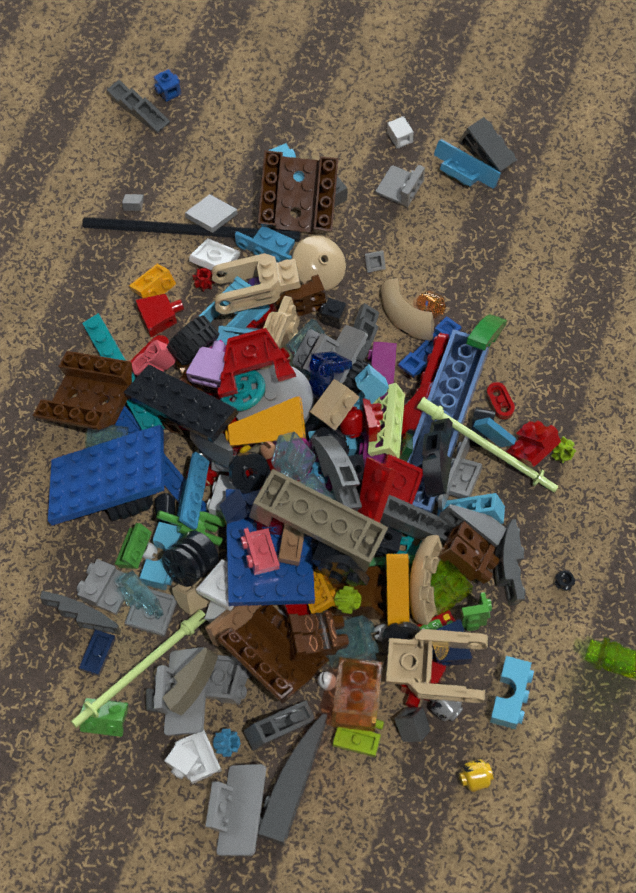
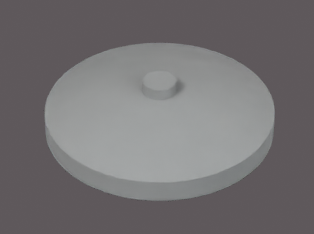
M274 364L268 369H256L255 371L259 372L265 380V393L254 407L245 411H238L237 421L300 396L303 403L304 423H306L313 408V393L309 381L294 367L292 368L296 373V377L280 382L277 379ZM242 377V378H241V381H242V380L248 381V378H249V377ZM257 383L251 384L252 390L257 388ZM234 395L232 397V402H234L237 399ZM251 395L243 401L246 402L252 398Z

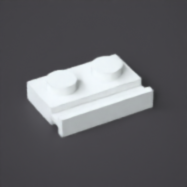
M204 729L201 733H194L177 741L198 755L202 761V767L195 777L192 775L190 778L192 784L222 771Z

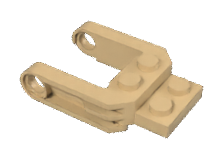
M265 253L217 264L211 271L212 280L219 284L233 283L237 276L242 280L259 276V285L217 295L215 298V308L220 314H229L272 304L280 298L279 294L281 292L301 288L295 259L277 263L274 256ZM221 271L226 273L224 277L216 276ZM228 301L230 304L228 306H221L220 302Z
M284 296L278 312L269 313L263 328H267L280 349L284 347L289 352V364L292 366V360L299 348L301 339L297 329L299 317L297 316L296 306L293 303L292 297ZM272 365L266 366V367H263V368H259V369H268V368H270Z
M422 629L412 640L389 638L386 683L408 685V688L418 699L466 703L485 702V690L466 689V686L429 683L432 668V646L481 650L488 647L487 635Z

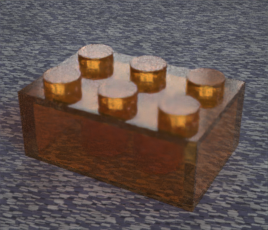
M339 658L332 711V727L375 732L383 662Z

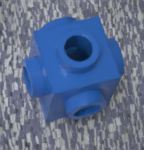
M169 69L154 76L155 84L153 87L156 93L161 94L166 102L181 95L180 81L177 75H173Z

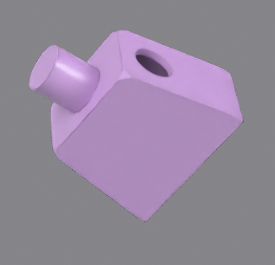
M214 341L212 348L201 347L186 372L189 382L217 389L220 388L221 372H223L225 364V352H223L225 344L223 342Z

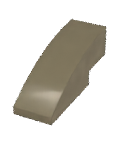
M205 647L174 676L177 684L162 697L171 711L182 716L195 702L214 670L218 658L216 653Z

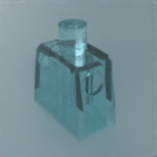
M295 432L279 435L272 458L273 467L278 472L296 481L304 479L316 461V455Z

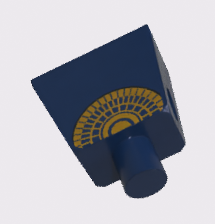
M461 619L436 629L464 632ZM432 646V657H434L436 663L445 666L471 664L472 655L470 649Z

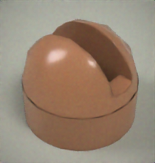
M270 441L264 442L265 445L262 444L260 446L261 455L265 459L273 457L278 452L275 444Z

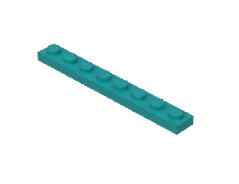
M99 313L82 323L101 357L126 361ZM132 371V382H133V381L136 379V377H135V375H134V373H133V371ZM130 399L127 400V404L142 430L161 425L165 429L161 420L153 411Z

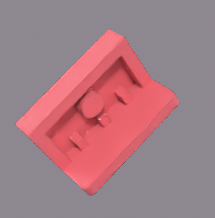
M245 528L244 536L241 537V544L243 549H247V564L249 568H253L254 575L278 570L280 565L269 529L249 533V529Z

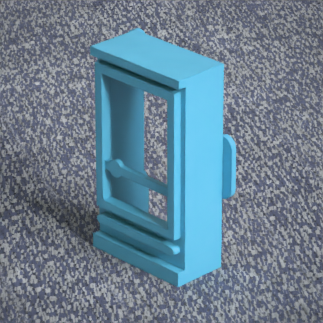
M237 276L234 279L235 281L223 293L251 287V285ZM215 301L199 316L204 315L209 322L217 318L220 313L216 311ZM228 301L220 302L221 306H228L230 304ZM269 305L234 312L237 315L226 326L247 327L253 320H260L270 307Z

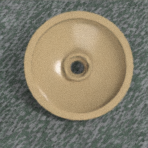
M311 236L305 238L295 247L292 254V259L296 260L301 284L309 283L312 281V276L319 275L325 291H328L337 286L344 277L346 270L344 255L338 245L326 237Z

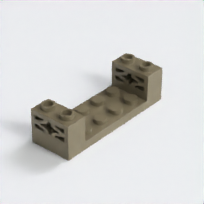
M272 469L256 497L249 516L266 526L270 525L274 517L351 556L365 573L388 527L274 469Z

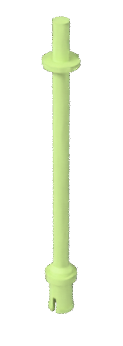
M425 397L419 402L416 408L430 415L432 420L449 418L453 422L452 428L532 478L533 486L540 483L552 492L557 490L558 485L543 476L544 470L534 471L445 414L442 406L439 405L438 407Z
M199 609L188 620H183L180 623V629L97 700L92 704L86 701L84 703L86 709L71 721L73 726L77 728L91 715L95 718L99 717L97 712L99 708L185 635L192 636L195 633L194 630L207 621L204 617L206 614Z

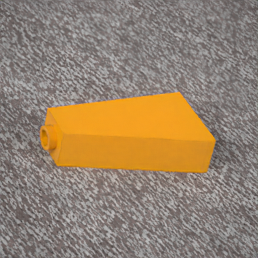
M300 396L291 398L229 424L225 435L227 441L230 442V446L263 444L266 441L282 442L306 439L302 398Z
M387 554L388 626L393 623L403 624V622H410L408 554Z

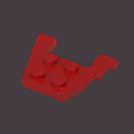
M267 328L227 339L224 355L225 364L223 372H221V385L218 388V395L220 398L238 393L235 375L273 364L279 382L296 377L295 371Z

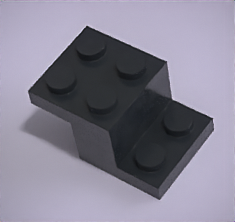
M307 534L304 535L310 546L316 549L312 561L328 577L331 583L367 586L370 578L351 556Z

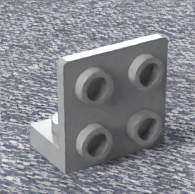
M392 165L376 189V194L408 207L424 182L425 167L418 165L415 171L412 170L410 173Z

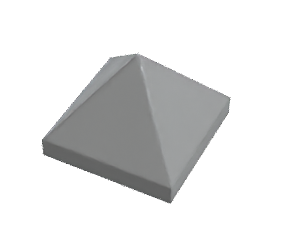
M383 251L365 254L367 273L386 269Z

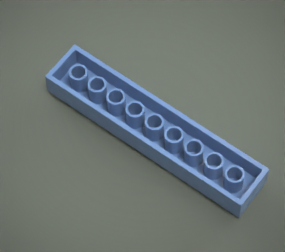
M453 330L427 400L438 407L439 405L442 406L445 414L463 425L489 353V346L485 351L466 344L470 334ZM422 412L415 431L413 452L407 461L423 469L424 434L430 433L431 422H434L431 419L432 417L425 412ZM454 428L451 430L448 456L450 458L460 435V432ZM422 476L412 505L432 513L436 503V496L427 497L424 477Z

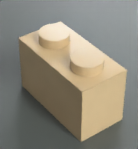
M334 379L310 412L329 427L336 430L360 397Z

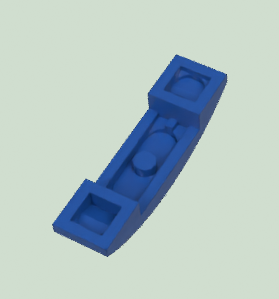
M446 316L435 327L433 341L440 333L451 336L453 330L460 331L462 327ZM426 340L414 353L410 352L398 364V367L412 377L420 374L427 368L428 355L432 353L434 348L433 341Z

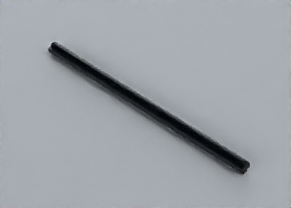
M83 217L82 221L84 228L235 238L237 231L254 238L260 229L221 226L212 233L198 224ZM271 229L294 239L295 242H300V231Z

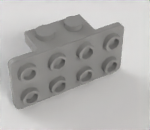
M345 325L337 341L321 333L303 366V369L317 376L311 387L313 397L320 399L334 379L340 383L346 380V376L355 363L357 355L366 343L368 337L366 332Z
M205 647L172 651L170 653L169 667L165 665L157 666L153 703L154 709L165 714L164 733L168 736L201 733L204 729L206 685L195 702L182 716L171 711L162 697L177 684L174 676Z
M262 764L232 765L229 768L227 785L221 782H212L205 827L219 832L218 855H254L266 766Z

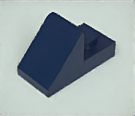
M238 489L219 505L226 524L250 516L259 490L242 495L240 489Z

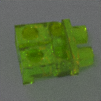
M440 559L436 573H432L430 586L434 587V602L439 615L450 610L456 603L458 604L469 596L473 589V585L449 560L444 562Z
M606 637L603 638L602 642L590 640L584 660L596 663L595 669L601 670L603 668L606 671L636 680V650L625 648L618 642H610V639Z

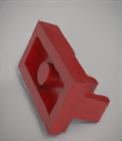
M362 399V411L364 413L369 442L377 441V433L381 432L379 420H383L382 405L380 403L371 404L370 400Z

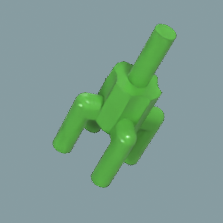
M161 510L158 511L157 518L177 525L179 533L186 534L188 531H193L180 522V517ZM200 511L198 526L194 530L203 533L214 544L220 546L222 538L209 534L205 530L216 533L218 525L225 526V520L216 515Z

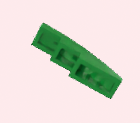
M491 314L485 316L473 329L466 344L485 351L488 346H491L492 342L495 343L508 320Z

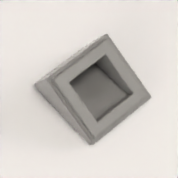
M125 194L122 202L124 211H142L144 195Z

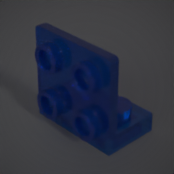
M333 351L311 353V361L309 363L311 380L309 383L312 393L321 397L334 380V373H343L344 370L352 369V361Z

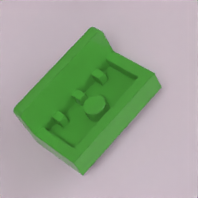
M136 523L134 528H129L115 565L119 568L138 569L152 532L141 523Z
M485 592L480 593L478 605L462 608L460 619L463 629L467 628V631H474L479 629V626L487 624V620L490 618V611H492L490 598L486 599Z
M86 698L85 702L88 701L92 704L97 699ZM108 701L97 710L99 717L95 718L91 715L80 725L81 732L122 737L124 733L123 724L128 712V703ZM83 704V707H82L81 712L86 709V707L84 706V704Z

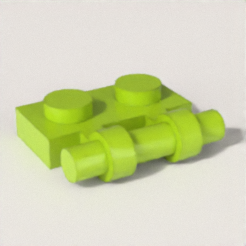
M342 711L340 719L346 720L348 723L347 725L338 723L333 747L376 758L381 734L374 733L373 730L374 728L383 730L385 721L377 720V717L371 715L370 717L358 715V712ZM355 723L366 725L367 729L354 728Z

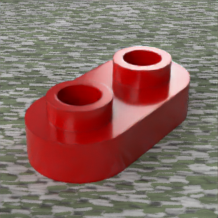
M500 382L491 383L487 388L486 395L493 411L496 412L495 415L504 420L511 418L514 414L515 405L505 385ZM498 392L500 395L495 396L493 393ZM502 408H505V409H507L508 411H507V412H502L501 409H502Z

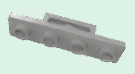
M466 436L463 442H460L458 445L456 458H452L447 493L436 496L439 510L443 511L449 495L458 498L471 497L482 471L481 463L465 459L470 448V439Z

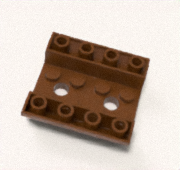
M264 150L258 225L275 230L300 231V233L309 234L332 232L339 158L320 156L319 160L283 156V152ZM301 173L304 176V180L298 182L294 179V175ZM298 209L301 212L300 217H292L290 214L291 210Z
M66 351L58 366L65 374L62 383L52 401L40 400L32 416L34 418L95 430L116 424L128 400L123 392L132 383V363L125 360ZM110 399L108 403L103 404L104 401Z
M263 605L256 610L250 621L236 631L230 628L220 635L217 640L283 704L302 689L328 663L329 659L326 656L294 661L286 624L287 619L273 605Z

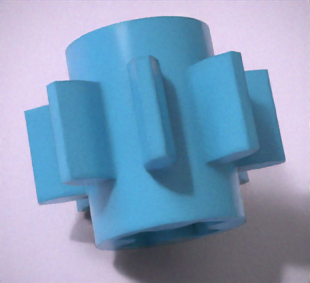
M222 729V733H216L213 740L214 748L217 750L216 753L222 754L223 757H231L232 752H238L240 738L237 732H231V729Z

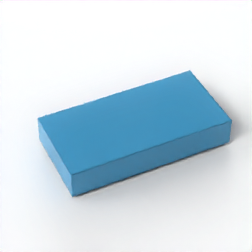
M490 417L475 421L473 427L499 447L515 444L516 438Z

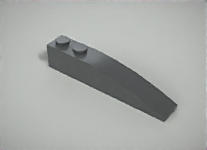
M391 495L388 497L380 521L384 525H388L420 540L427 536L439 535L442 547L453 528L439 516Z
M322 714L302 738L284 766L272 795L267 796L264 803V809H266L264 818H259V838L285 846L328 721L326 714Z

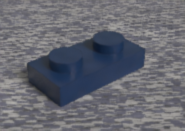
M95 629L79 666L80 671L100 677L116 637Z

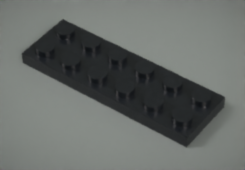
M148 365L123 392L128 399L212 443L238 415L235 407L151 365Z

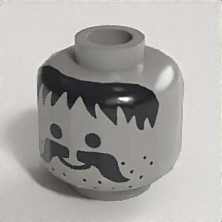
M432 700L433 702L430 706V709L443 721H453L463 710L461 707L462 702Z

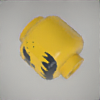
M481 759L465 763L462 766V773H459L462 786H467L471 792L488 788L491 781L494 780L489 763H485Z

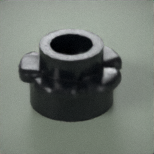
M565 570L556 574L555 585L557 588L568 591L575 585V578L571 572Z

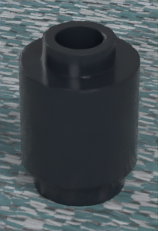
M161 493L155 498V519H157V523L171 524L157 518L159 510L175 515V498L168 493Z

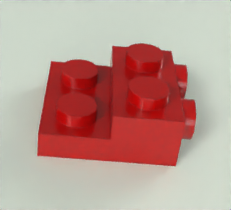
M538 420L535 423L529 421L516 433L519 440L506 453L523 464L535 467L561 443L558 430L553 425L546 427Z

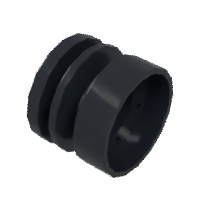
M195 530L188 531L177 543H174L166 550L162 556L163 567L167 574L175 582L186 587L193 586L218 563L219 559L214 543L206 535Z

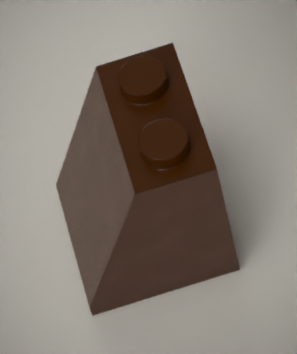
M378 566L368 567L366 571L367 576L370 578L367 586L331 583L337 591L343 590L344 586L354 587V590H358L357 593L361 595V604L358 609L352 610V614L342 613V610H338L334 606H331L328 610L335 615L388 621L387 575Z

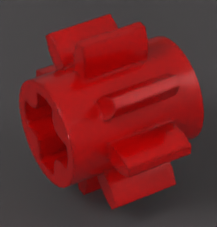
M207 268L197 269V275H193L195 288L200 287L202 291L212 289V283H216L212 280V272Z

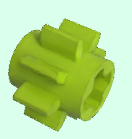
M562 436L560 439L561 443L552 450L554 453L551 456L555 460L559 459L560 462L564 463V461L572 460L576 450L573 448L575 443Z
M344 586L343 590L337 591L335 605L338 607V610H342V613L352 614V610L358 609L361 604V595L357 593L358 590H354V587Z

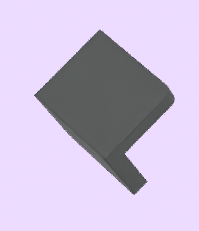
M423 707L404 708L395 718L403 742H421L430 732V726Z

